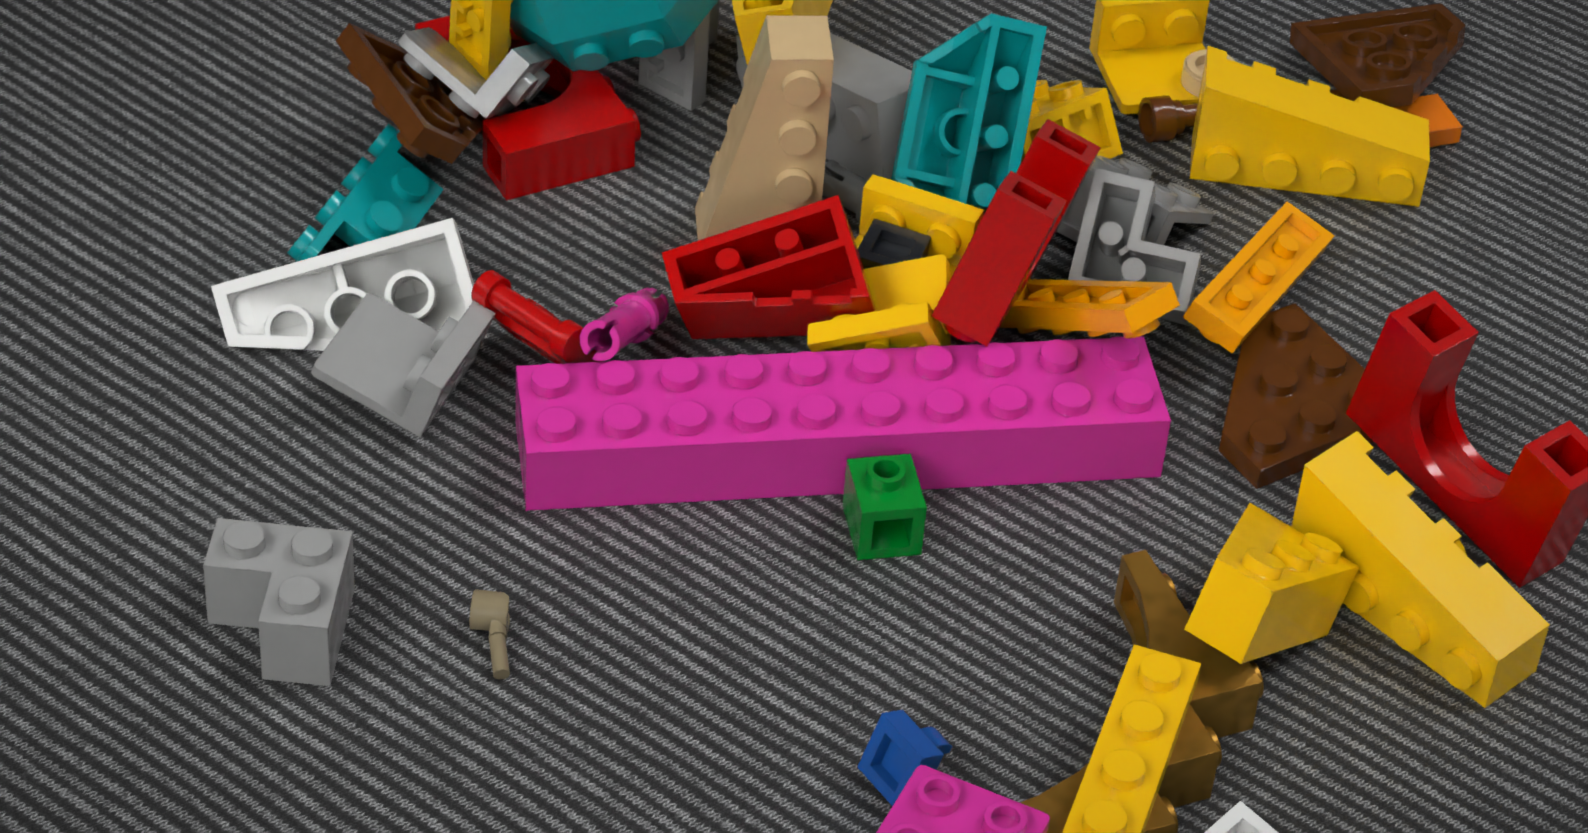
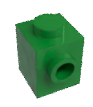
M911 454L847 459L842 507L857 560L921 555L927 506Z

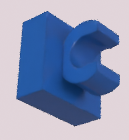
M904 710L885 712L881 714L857 767L890 805L893 806L915 769L920 765H925L937 770L944 754L950 753L953 746L936 728L924 727L920 729Z

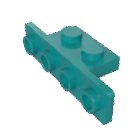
M390 123L387 124L367 149L375 157L374 161L371 163L362 156L342 181L341 185L350 192L345 197L336 190L314 217L323 225L322 228L317 231L311 225H308L288 250L287 254L296 260L295 262L317 256L333 234L351 247L416 228L444 189L397 152L402 146L396 137L399 129L397 130Z

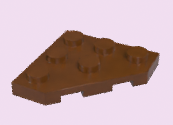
M1439 3L1291 23L1290 44L1346 99L1355 101L1360 96L1390 107L1413 104L1464 45L1466 25L1443 4Z
M351 23L347 25L336 39L337 44L350 61L347 65L349 72L357 80L369 87L374 94L371 100L372 104L381 114L394 122L399 129V133L396 135L398 141L414 155L425 158L430 154L452 164L483 129V120L486 119L481 114L477 118H473L459 109L449 98V94L453 90L439 78L434 76L432 80H429L411 68L404 60V56L407 54L405 49Z
M1296 303L1270 312L1241 345L1219 452L1258 489L1303 471L1306 463L1356 431L1369 443L1374 442L1346 414L1365 369Z

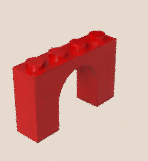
M450 16L415 24V30L432 28L449 42ZM510 29L511 47L508 49V53L513 48L530 44ZM553 59L544 70L551 77L541 91L556 98L555 100L534 108L483 120V168L506 201L635 167V142H638L641 138L640 123L635 111L632 108H626L617 96L613 83L608 76H602L598 70L572 71Z
M1049 119L1046 120L1032 141L1017 172L1010 171L998 187L931 317L941 321L944 328L951 335L965 342L972 343L977 341L988 346L1037 269L1101 147Z
M1433 290L1389 313L1346 414L1520 588L1564 562L1588 518V437L1569 420L1526 444L1510 475L1497 470L1485 461L1468 440L1461 426L1455 403V388L1458 376L1479 332L1436 290Z

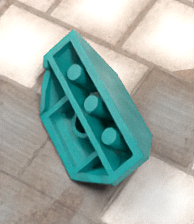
M513 0L511 3L510 27L516 35L530 44L538 43L556 61L570 70L594 71L604 68L611 62L632 57H653L659 55L663 50L683 46L719 0Z
M991 13L914 61L892 171V180L984 209L985 214L994 194L1010 171L1016 173L1021 164L1047 26Z

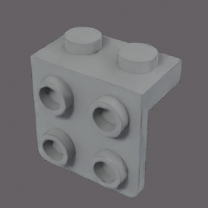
M432 28L407 31L398 40L399 45L407 51V54L404 56L407 64L429 80H432L434 76L439 78L453 90L449 94L450 100L459 109L473 118H477L481 114L487 119L512 111L524 99L529 103L543 89L551 77L544 70L554 57L538 43L511 49L489 78L485 80L452 44Z

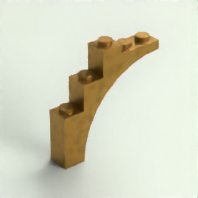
M1142 550L1122 555L1114 604L1132 639L1133 645H1139L1201 663L1195 691L1144 833H1178V820L1174 808L1211 798L1216 769L1222 761V751L1218 738L1253 728L1258 700L1263 695L1264 685L1259 667L1253 660L1240 664L1184 630L1190 615L1178 599L1173 581L1166 573H1161L1148 552ZM1088 763L1080 771L1040 795L1019 802L1049 815L1050 820L1046 833L1063 832Z

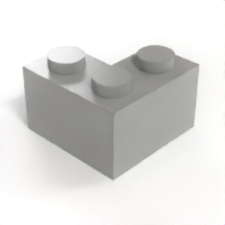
M1095 168L1068 280L1172 282L1180 306L1158 319L1187 325L1188 321L1183 318V315L1193 301L1201 268V253L1145 241L1156 197L1155 181Z
M217 518L203 564L208 623L259 628L262 679L331 686L355 590L353 531Z

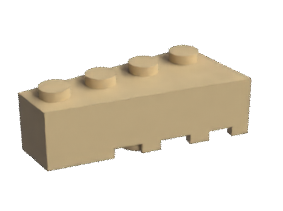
M766 15L743 77L744 86L737 105L733 104L727 120L726 135L720 151L715 152L709 168L710 178L705 191L700 193L695 206L698 240L822 200L834 63L828 16Z

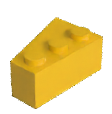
M1249 503L1218 554L1184 630L1240 664L1327 636L1360 566L1341 556L1342 548L1331 539L1311 532L1303 534L1259 507Z

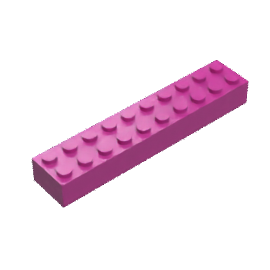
M1117 336L1098 339H1054L1049 341L1012 343L991 342L988 346L983 344L928 345L906 348H865L842 351H802L798 353L738 354L734 356L674 357L670 359L610 360L606 362L546 363L542 365L516 366L515 424L526 511L844 494L847 459L911 454L922 490L1161 477L1171 424L1144 336L1129 339Z

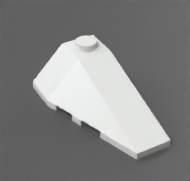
M449 218L213 285L211 288L229 347L324 351L368 293L378 296L439 331L448 317L459 322L473 302L471 292L474 282L457 223L453 218Z

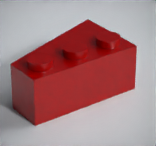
M839 195L661 252L675 304L692 339L807 336L808 324L831 320L843 314L858 315L876 311L853 232Z

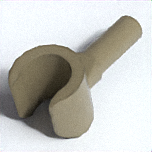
M475 589L471 600L469 627L470 629L489 631L493 677L495 679H506L510 676L506 644L507 633L510 627V615L508 613L509 596L504 592Z

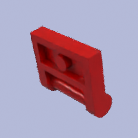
M494 270L484 272L476 280L471 292L472 300L495 312L493 320L512 337L555 364L603 362L592 359L595 353L598 352L595 349L588 355L583 352L580 346V334L584 327L570 319L565 321L559 320L530 298H525L512 290L509 279Z

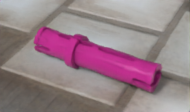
M644 288L636 293H628L619 297L614 302L618 305L617 307L612 306L608 313L597 320L589 322L582 329L580 346L583 352L588 355L595 349L598 352L595 353L592 359L595 361H606L613 358L628 344L647 340L653 334L650 329L655 330L668 316L669 303L666 296L662 293L659 297L654 298L653 296L657 289Z

